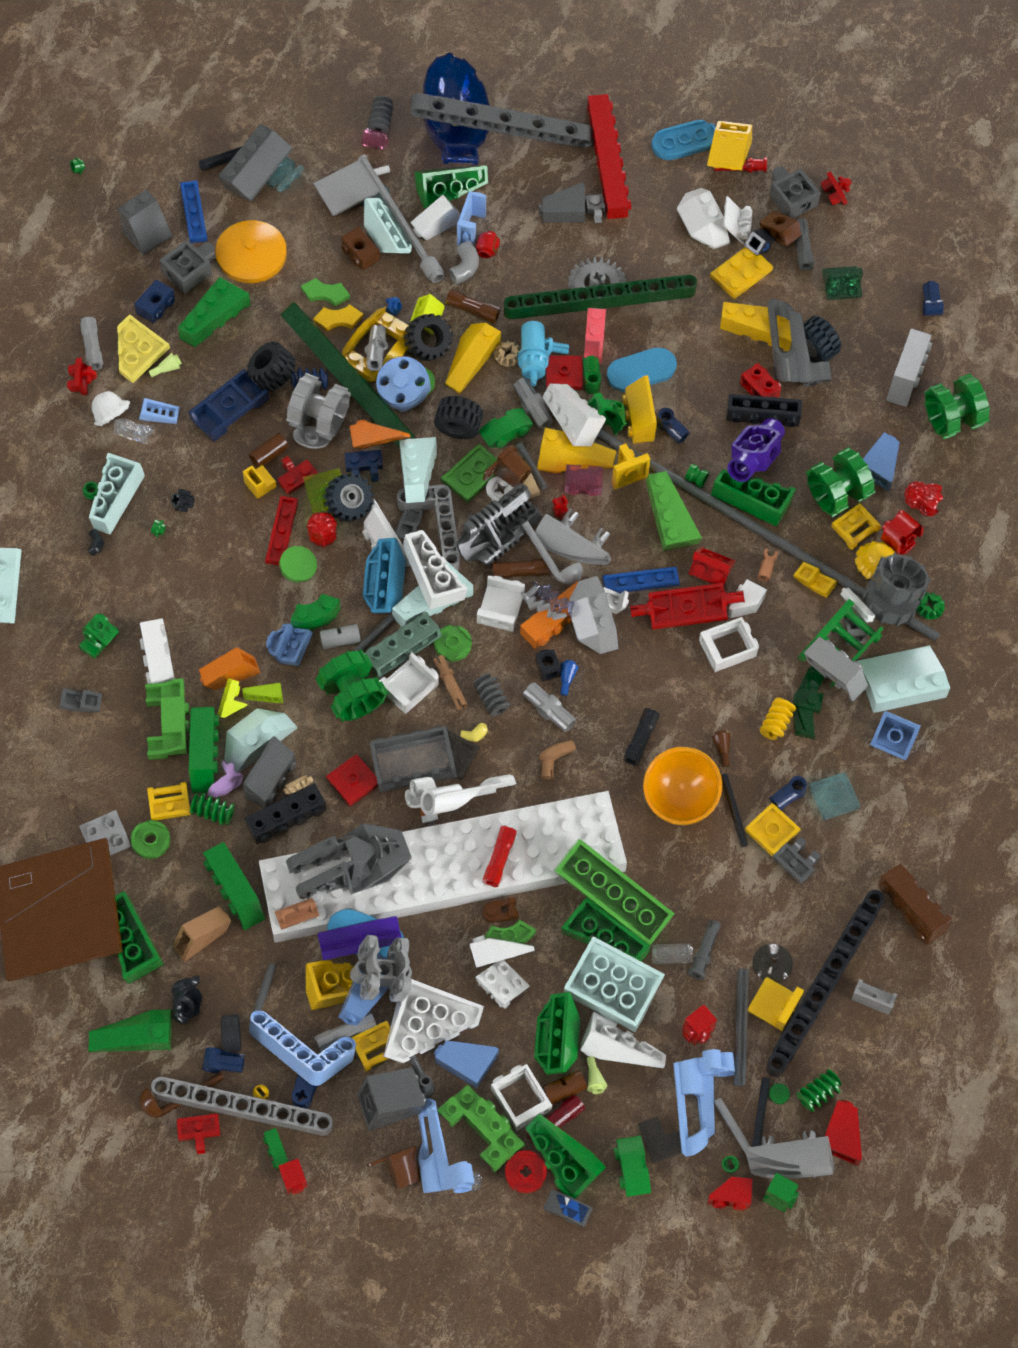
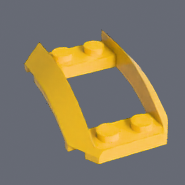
M386 306L377 309L367 318L342 350V355L368 382H375L379 371L368 369L367 359L353 350L373 325L384 326L386 333L398 340L383 359V365L391 359L402 357L409 349L404 344L407 342V339H404V335L407 334L405 329L409 325L385 311Z

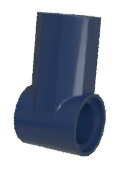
M935 281L924 283L922 287L924 297L923 315H943L944 305L943 300H940L939 284Z
M670 408L660 409L656 426L660 430L666 431L677 443H682L689 436L690 432L674 417L673 410Z
M801 776L793 777L788 784L770 796L769 800L780 810H783L793 801L805 795L806 780ZM800 785L802 789L795 790L793 786Z
M207 1047L205 1048L202 1070L211 1073H218L220 1071L242 1073L245 1055L223 1052L219 1048Z

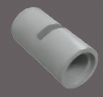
M357 624L319 631L323 650L361 642Z

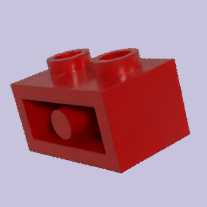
M759 363L741 374L740 384L750 395L780 397L782 388L780 383L774 380L769 375L768 370Z
M703 1004L685 1018L682 1028L684 1039L688 1043L692 1042L694 1046L699 1043L704 1044L710 1039V1034L714 1032L717 1019Z

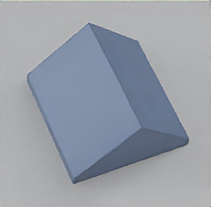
M884 711L870 745L906 760L921 725Z

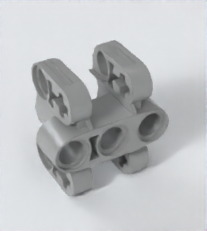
M367 935L358 949L359 961L350 971L352 981L361 984V999L373 1000L380 992L379 987L381 986L389 987L391 1002H403L409 995L412 986V970L409 966L410 961L407 955L409 940L407 938H396L388 948L387 960L377 959V954L381 950L378 945V938L375 935Z

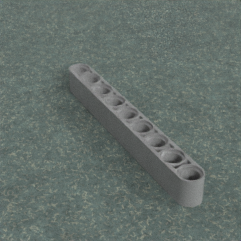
M157 1077L151 1084L153 1095L159 1100L320 1136L328 1135L332 1130V1118L329 1114L166 1077ZM160 1084L167 1086L164 1092H157L156 1087ZM179 1089L187 1091L183 1097L177 1096L176 1092ZM204 1093L207 1095L205 1101H198L196 1099L197 1095ZM219 1098H226L228 1100L224 1106H219L216 1102ZM241 1102H245L248 1105L243 1111L236 1108ZM259 1107H266L268 1112L265 1115H260L257 1113V1109ZM281 1111L288 1113V1117L284 1120L277 1117V1114ZM300 1116H306L309 1120L305 1124H300L297 1119ZM325 1120L329 1125L327 1128L321 1129L317 1125L318 1122Z

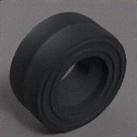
M238 1014L221 1016V1038L224 1052L241 1050V1029Z

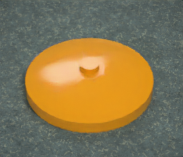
M247 220L233 224L220 235L216 243L215 254L219 268L229 278L242 283H259L272 278L281 270L286 261L287 250L282 234L275 227L262 221Z

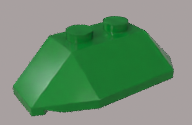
M569 992L551 994L549 1001L537 1017L534 1058L546 1074L565 1073L578 1058L580 1017L572 995Z

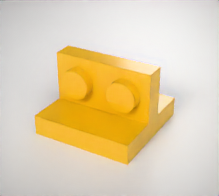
M626 443L619 446L618 463L613 467L612 486L614 490L647 478L651 460L648 453L635 458L633 450L629 449Z

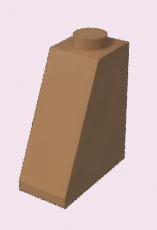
M218 906L183 924L172 948L183 962L189 960L227 931L231 923L229 915Z

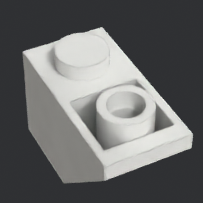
M747 579L744 585L740 584L737 591L743 590L745 603L728 604L727 616L734 618L756 613L765 599L767 589Z

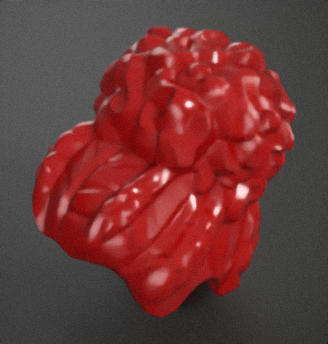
M913 481L905 488V503L912 509H919L920 513L924 516H934L939 513V510H937L938 502L943 500V496L940 494L942 486L935 483L926 485L921 481Z
M328 512L314 513L307 521L306 526L310 542L323 548L334 543L337 538V522Z

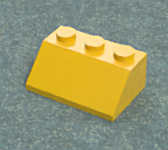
M647 375L625 387V395H622V404L626 405L627 409L625 410V421H629V426H627L628 437L632 438L633 444L653 442L655 439L657 421L649 377Z

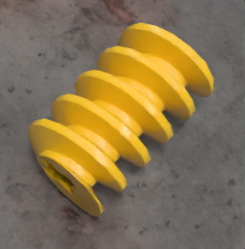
M779 697L775 698L772 702V707L769 708V713L766 715L763 726L759 730L764 737L770 740H778L777 737L784 736L783 731L787 730L786 725L790 723L789 718L793 717L792 712L796 710L792 703Z

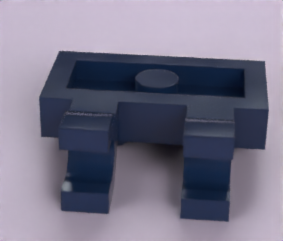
M381 450L344 453L346 472L360 475L359 471L370 470L371 482L379 481L378 469H383Z

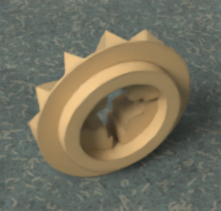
M509 340L504 343L500 342L495 347L494 358L502 366H514L518 364L517 356L521 346ZM511 349V354L505 357V351L508 352Z
M307 775L286 784V788L283 791L285 794L294 793L310 785L313 782L312 776L307 777Z

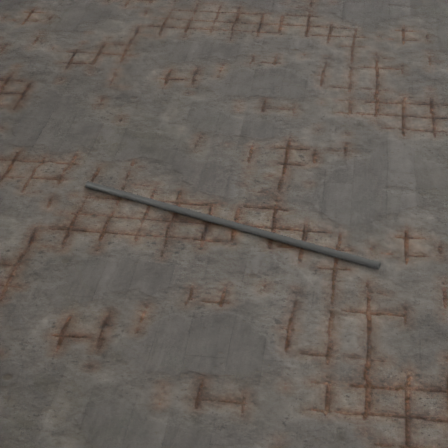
M600 429L597 438L619 450L620 445L625 444ZM627 445L629 449L633 450L635 458L643 455L642 453ZM652 459L650 460V470L655 473L667 471L672 483L802 562L819 568L822 574L836 580L837 583L845 588H850L855 594L863 598L866 591L864 587ZM915 618L912 619V622H905V624L935 642L940 633Z

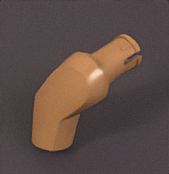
M572 740L556 743L540 753L539 760L542 762V779H553L554 762L560 757L576 750Z

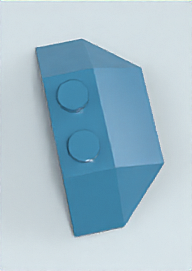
M396 538L379 539L377 545L366 559L363 598L372 613H390L403 596L406 561Z

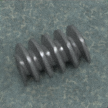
M376 96L372 101L368 128L376 135H386L389 132L388 128L390 127L393 111V101L389 97Z
M489 673L484 674L473 682V687L476 689L477 694L480 695V699L483 701V705L487 708L490 716H497L505 712L511 706V703L505 702L507 696H502L504 691L499 689L501 686L499 683H495L497 678H490L491 674Z

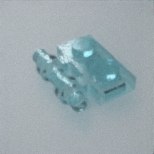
M286 157L266 184L272 188L279 184L276 188L279 192H282L291 186V182L294 179H298L301 176L304 167L299 165L294 168L295 161Z

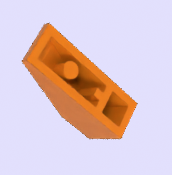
M367 420L356 421V424L350 425L352 445L358 449L410 438L409 433L369 423Z

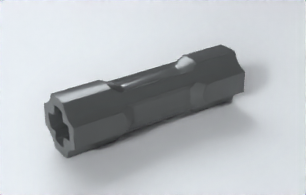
M797 218L796 220L800 223L802 234L795 240L798 266L802 271H809L813 269L815 263L813 253L811 252L808 222L805 218Z

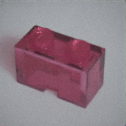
M566 464L564 493L571 495L588 494L589 496L602 494L603 467L588 466V469H581V465Z

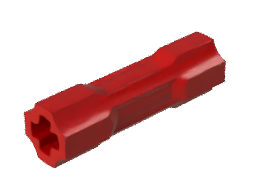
M501 826L489 865L486 867L482 879L484 884L499 887L503 869L517 835L515 829Z

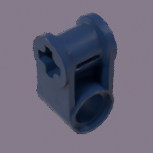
M299 1074L297 1075L292 1092L293 1106L308 1109L318 1086L309 1084Z

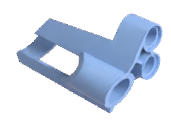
M716 1049L705 1050L702 1052L703 1057L673 1063L681 1151L686 1157L695 1155L704 1149L708 1144V1138L715 1134L713 1077L734 1075L735 1066L732 1052L721 1053L720 1050ZM694 1094L698 1099L700 1131L688 1137L685 1095Z
M426 1098V1104L421 1113L418 1114L422 1137L418 1161L423 1193L453 1189L454 1193L468 1192L472 1190V1185L475 1184L472 1165L467 1163V1161H463L449 1166L436 1101ZM423 1117H428L433 1147L431 1155H429Z

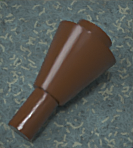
M725 730L717 731L711 738L721 756L722 767L730 766L728 757L730 733H726Z

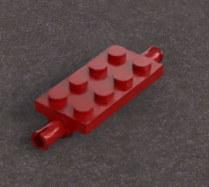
M717 583L648 593L649 602L647 604L630 605L632 618L644 615L651 617L652 630L728 620L726 606L734 603H745L743 590L726 593L724 591V584Z

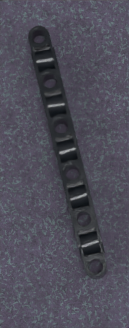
M871 890L867 893L797 1008L769 1057L766 1071L770 1076H781L800 1048L875 921L884 901V896L880 891ZM869 899L877 900L878 904H872ZM850 931H857L859 936L851 935ZM831 963H837L840 968L834 969ZM816 995L821 1001L815 1002L811 996ZM791 1029H799L801 1034L795 1035ZM778 1062L781 1068L775 1069L771 1063Z

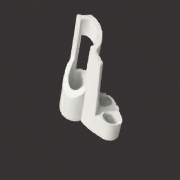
M509 774L488 778L478 787L462 789L459 784L437 788L432 777H423L410 781V789L405 791V800L409 807H421L424 814L434 815L454 811L473 797L492 794L496 792V788L512 786L517 783L514 776Z

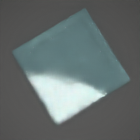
M846 772L809 784L823 820L860 809V803Z

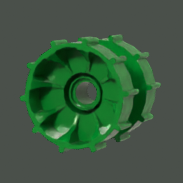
M971 373L960 376L958 380L953 381V395L950 389H947L942 383L929 387V390L924 391V405L928 420L935 433L941 436L943 440L961 432V417L964 420V424L970 426L971 429L984 426V423L990 421V407L986 391H984L979 379H976Z
M850 447L832 457L834 460L833 470L832 467L820 462L806 471L808 482L806 484L809 486L813 500L817 502L823 512L831 515L832 518L849 508L848 495L859 503L876 493L874 490L875 480L868 468L869 465L865 463L859 452L851 450Z
M362 650L347 651L336 658H332L331 661L319 669L318 677L315 678L321 691L324 690L327 695L339 693L337 696H334L335 699L330 707L336 718H340L342 723L344 721H356L358 718L369 713L371 714L373 710L384 703L386 695L389 694L383 682H379L377 677L364 679L369 676L373 664L368 655H364Z

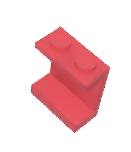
M588 308L584 358L595 356L599 358V363L601 364L606 309Z

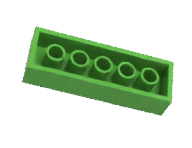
M577 839L553 870L563 880L648 945L653 943L675 914L581 839Z

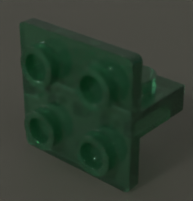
M849 266L822 269L827 300L862 297V268Z

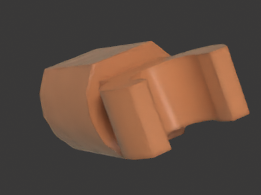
M768 548L764 550V559L761 562L757 576L759 580L764 582L770 580L774 562L778 556V551H775L773 556H769L767 554Z

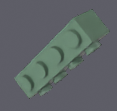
M425 612L422 615L416 616L409 624L401 626L391 636L385 637L376 646L370 647L364 655H368L373 664L371 669L378 678H381L408 660L411 653H418L442 637L440 628L430 615Z

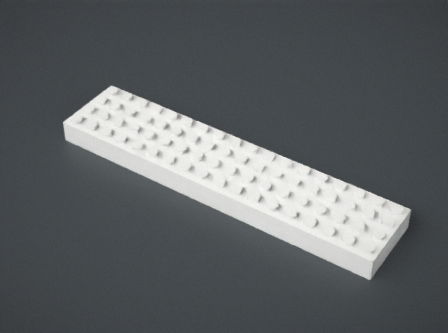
M609 791L402 832L412 859L389 882L352 895L349 892L348 886L329 893L317 891L311 898L315 900L319 916L283 930L280 928L275 911L307 900V898H299L296 893V886L341 864L343 861L345 863L351 861L348 849L341 851L340 860L334 861V859L322 862L317 867L316 865L309 864L303 867V870L297 874H289L286 860L297 853L259 860L275 943L326 931L330 917L335 912L345 908L355 909L378 919L391 916L399 918L566 884L567 882L553 872V870L577 839H581L621 872H625L627 866ZM501 826L511 827L517 831V835L503 869L499 887L486 885L482 882V879L496 845Z

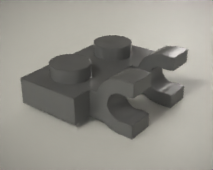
M802 837L792 846L785 843L772 857L800 885L815 872L812 866L821 857L816 850L806 860L798 854L805 848L806 844Z

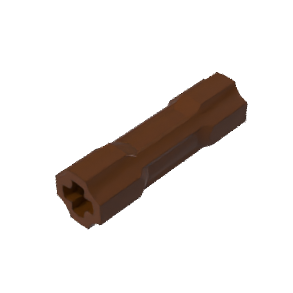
M453 289L449 290L445 300V304L462 309L492 323L497 321L500 314V308L465 296L463 293Z
M543 558L519 562H492L493 576H500L503 579L518 576L550 575V569Z

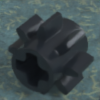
M178 489V493L172 495L171 503L176 511L188 512V508L194 506L195 499L191 491Z

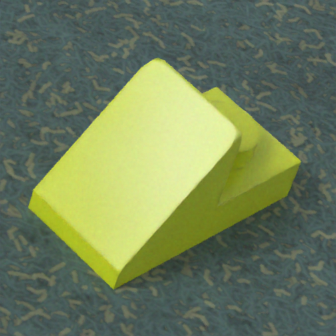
M227 679L217 713L220 717L225 718L248 705L234 700L240 691L239 681Z

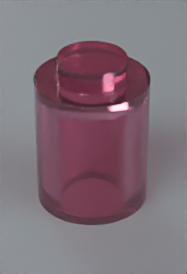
M365 128L361 144L383 150L388 145L389 137H386L387 134L384 132Z

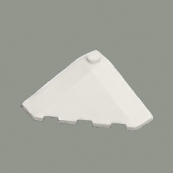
M411 979L412 986L409 995L403 1002L396 1003L383 1057L405 1063L410 1060L409 1057L431 1050L435 1047V1044L443 1040L446 1042V1040L448 1041L460 1035L459 1032L478 1026L484 1006Z

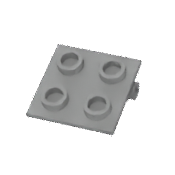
M116 810L79 826L86 843L107 838L110 855L131 847Z

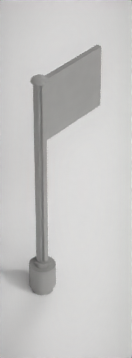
M361 155L358 161L313 183L333 217L363 202L366 198H371L380 193L422 260L420 267L427 279L432 283H437L444 278L442 267L434 256L430 257L427 255L367 160L366 155Z

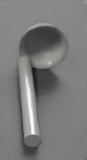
M525 522L522 525L550 571L559 582L571 585L581 579L583 573L581 563H574L560 572L529 522Z

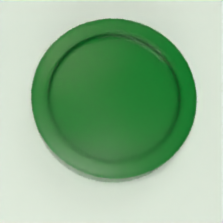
M778 1083L770 1088L769 1098L773 1103L781 1105L788 1101L790 1092L787 1086Z

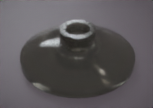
M767 944L760 947L754 954L752 962L753 969L760 979L765 980V978H769L776 983L785 980L790 975L793 967L790 953L784 947L777 944ZM771 958L776 959V960H777V963H775V964L771 963V962H770V959H771Z

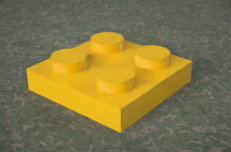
M771 803L744 831L773 857L801 829L776 805Z

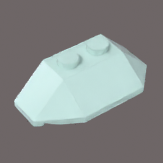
M366 198L364 200V227L380 252L410 253L412 244L389 207L382 204L383 201L380 198Z
M257 708L227 731L224 760L227 764L233 763L234 771L240 773L261 756L273 736L281 741L296 730L297 726L285 713Z

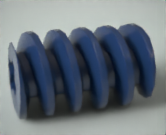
M299 367L297 372L294 371L292 373L291 386L293 385L294 389L299 379L305 376V373L318 377V380L322 382L321 385L324 390L328 388V368L324 372L323 368L320 367L319 372H317L316 368L313 367L312 372H309L308 367H306L305 371L302 372L301 367Z

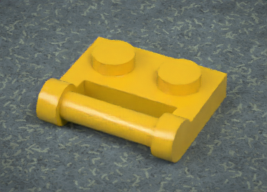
M860 503L832 522L831 525L851 550L856 548L857 544L869 535L881 530L877 520ZM868 523L870 525L854 538L850 535L864 524Z
M187 782L155 789L153 787L147 788L151 820L156 821L191 815ZM182 792V795L155 799V796Z
M387 1020L351 1037L356 1043L355 1051L366 1072L371 1070V1067L389 1059L383 1057L384 1052L369 1060L366 1057L367 1054L386 1045L390 1031V1025Z

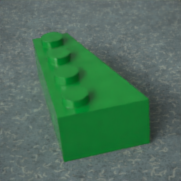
M214 707L191 708L189 776L192 793H208L209 788L216 782V773H218V762L216 761L218 745H216V742L219 741V732L216 730V726H219V715H215Z
M123 891L115 896L123 951L118 953V957L122 967L123 979L128 984H131L165 964L130 897Z

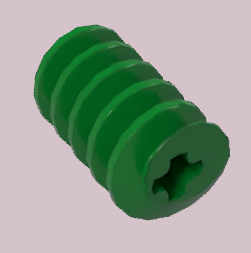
M205 792L200 797L197 793L191 803L190 814L194 815L197 813L198 817L204 816L206 820L211 819L214 823L219 821V825L223 826L226 824L227 826L232 819L235 804L232 803L227 807L226 800L221 805L220 798L213 802V795L205 799Z
M827 1069L826 1074H820L819 1079H813V1083H808L806 1088L802 1087L800 1093L796 1092L797 1098L802 1105L812 1113L815 1111L813 1105L818 1108L821 1107L819 1100L827 1103L826 1095L832 1099L834 1098L833 1090L837 1094L840 1093L839 1086L842 1085L841 1081L831 1069Z

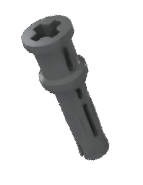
M709 920L699 951L694 954L693 965L688 970V975L697 980H704L706 967L711 962L710 953L721 927V924L715 920Z

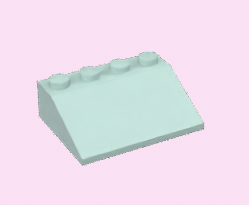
M930 646L857 661L862 665V671L868 683L866 693L873 713L946 698L950 690L945 671Z
M592 937L566 983L564 993H571L573 1000L636 1032L665 974Z

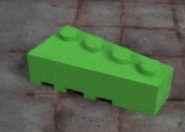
M667 471L649 474L646 479V485L662 550L666 551L699 544L702 537Z

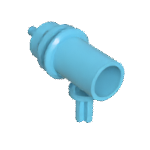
M528 321L522 325L521 350L517 356L518 365L522 369V375L530 380L532 386L537 385V379L544 377L551 352L568 354L569 352L568 344L553 342L551 337L545 338V327L538 321Z

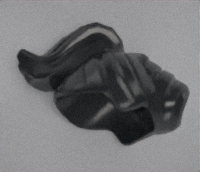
M199 975L178 980L172 986V995L174 996L172 1006L174 1020L177 1023L186 1024L201 1011L200 1006L203 996L200 990L195 988L200 982Z

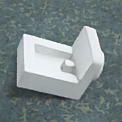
M603 587L612 613L617 614L627 607L629 592L623 591L619 594Z

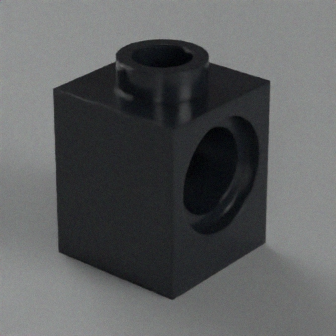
M544 649L536 654L535 663L542 682L561 677V666L554 649ZM544 662H550V663H552V664L549 665V666H547V665H544L543 663H544Z

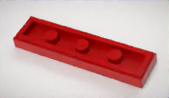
M280 496L265 564L279 566L283 552L288 549L299 503L298 498Z

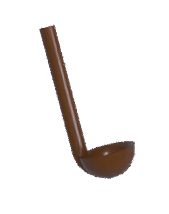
M219 1072L199 1085L212 1087L224 1080V1077ZM148 1088L142 1091L139 1098L140 1107L143 1112L153 1118L162 1117L181 1105L170 1102L159 1108Z

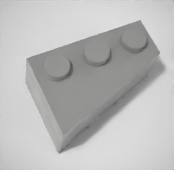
M819 637L804 652L807 662L825 678L829 677L836 683V688L840 689L842 687L847 691L848 698L852 702L868 687L862 671V665L857 661H851L843 650L838 651L835 649L831 641H825Z

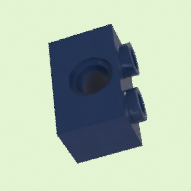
M156 279L134 303L136 314L154 324L157 319L163 316L164 311L173 305L175 301L174 290Z

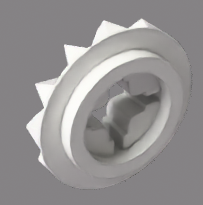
M498 476L490 479L486 486L487 496L492 501H499L502 496L513 489L512 486ZM498 485L501 489H504V494L498 491Z

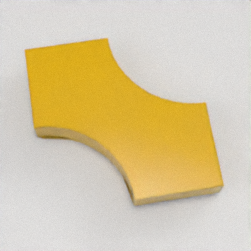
M350 304L340 310H330L324 307L313 318V322L325 331L339 326L353 329L364 315Z

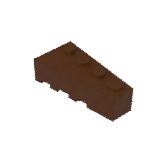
M901 863L881 876L879 880L881 890L889 895L893 906L902 912L905 922L908 925H912L920 941H924L928 945L946 933L953 919L949 915L944 916L941 913L942 907L937 902L932 903L930 901L929 893L924 888L917 887V880Z

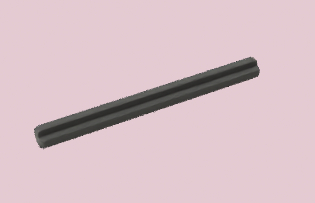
M740 968L737 972L734 1085L738 1087H743L746 1084L749 970L745 968Z

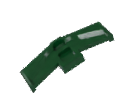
M813 666L808 668L797 692L794 693L792 704L796 707L794 711L795 736L814 740L813 712L820 713L824 693H819L818 690L825 677Z

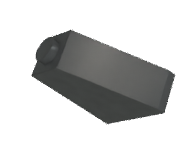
M584 183L543 197L542 205H539V215H542V223L585 222Z

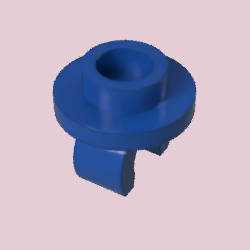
M391 297L385 300L388 304L385 311L392 315H397L402 308L399 298Z

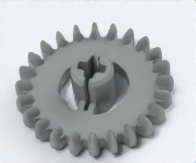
M594 257L593 263H591L589 258H587L586 265L580 261V267L575 265L574 270H571V275L568 278V287L570 289L585 287L584 282L589 276V286L605 285L606 278L610 284L626 282V278H624L625 273H621V267L616 269V262L610 266V259L603 263V257H601L599 262Z

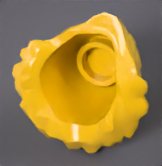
M873 541L865 543L856 552L855 564L858 571L866 579H871L880 558L893 555L895 551L883 542Z

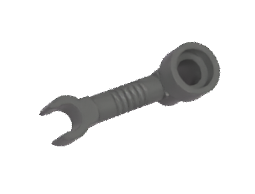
M415 1054L409 1057V1062L419 1077L421 1093H424L425 1098H429L434 1094V1084L431 1077L425 1075Z

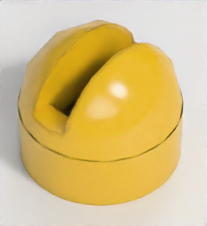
M257 1085L253 1089V1097L265 1100L269 1098V1090L265 1085ZM258 1089H261V1091L265 1094L263 1097L257 1091Z

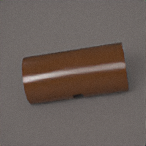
M277 433L249 454V458L259 468L262 465L265 466L273 458L286 451L289 445L286 439L280 433Z
M580 1070L541 1086L551 1104L588 1089Z

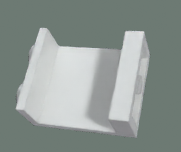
M488 575L486 592L481 608L477 612V623L513 632L523 600L521 592L525 593V584L517 580L510 581L500 576Z

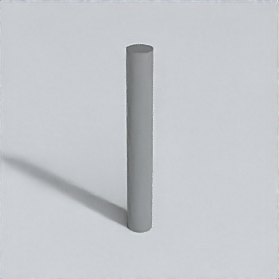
M718 1098L714 1103L745 1152V1148L751 1146L723 1100Z

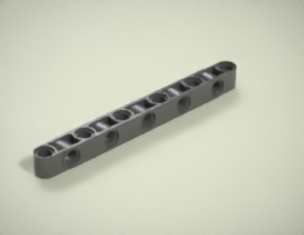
M421 93L411 96L410 113L415 117L581 148H587L592 145V127L586 124Z

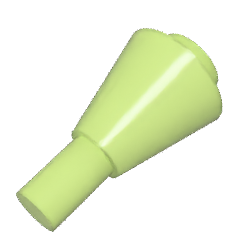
M171 353L159 366L148 372L151 377H154L162 372L181 369L179 365L182 363L177 354L173 356Z
M589 1056L587 1057L589 1068L587 1090L593 1094H600L604 1092L608 1085L596 1066L595 1057Z

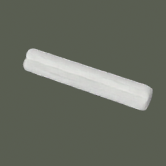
M843 588L841 596L846 601L848 599L853 601L855 604L852 608L866 623H872L875 617L872 611L850 588Z

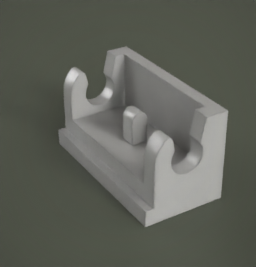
M859 979L851 1000L889 1015L898 994L893 993L892 995L865 984L863 980Z

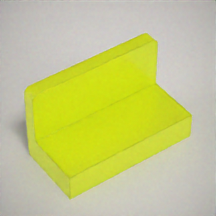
M431 294L419 297L410 322L424 314L433 313L435 316H442L445 306ZM424 327L426 331H428L431 335H434V332L431 329Z

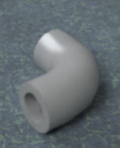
M471 241L463 242L458 246L457 253L462 261L459 265L449 269L450 277L455 285L471 278L478 269L479 256Z

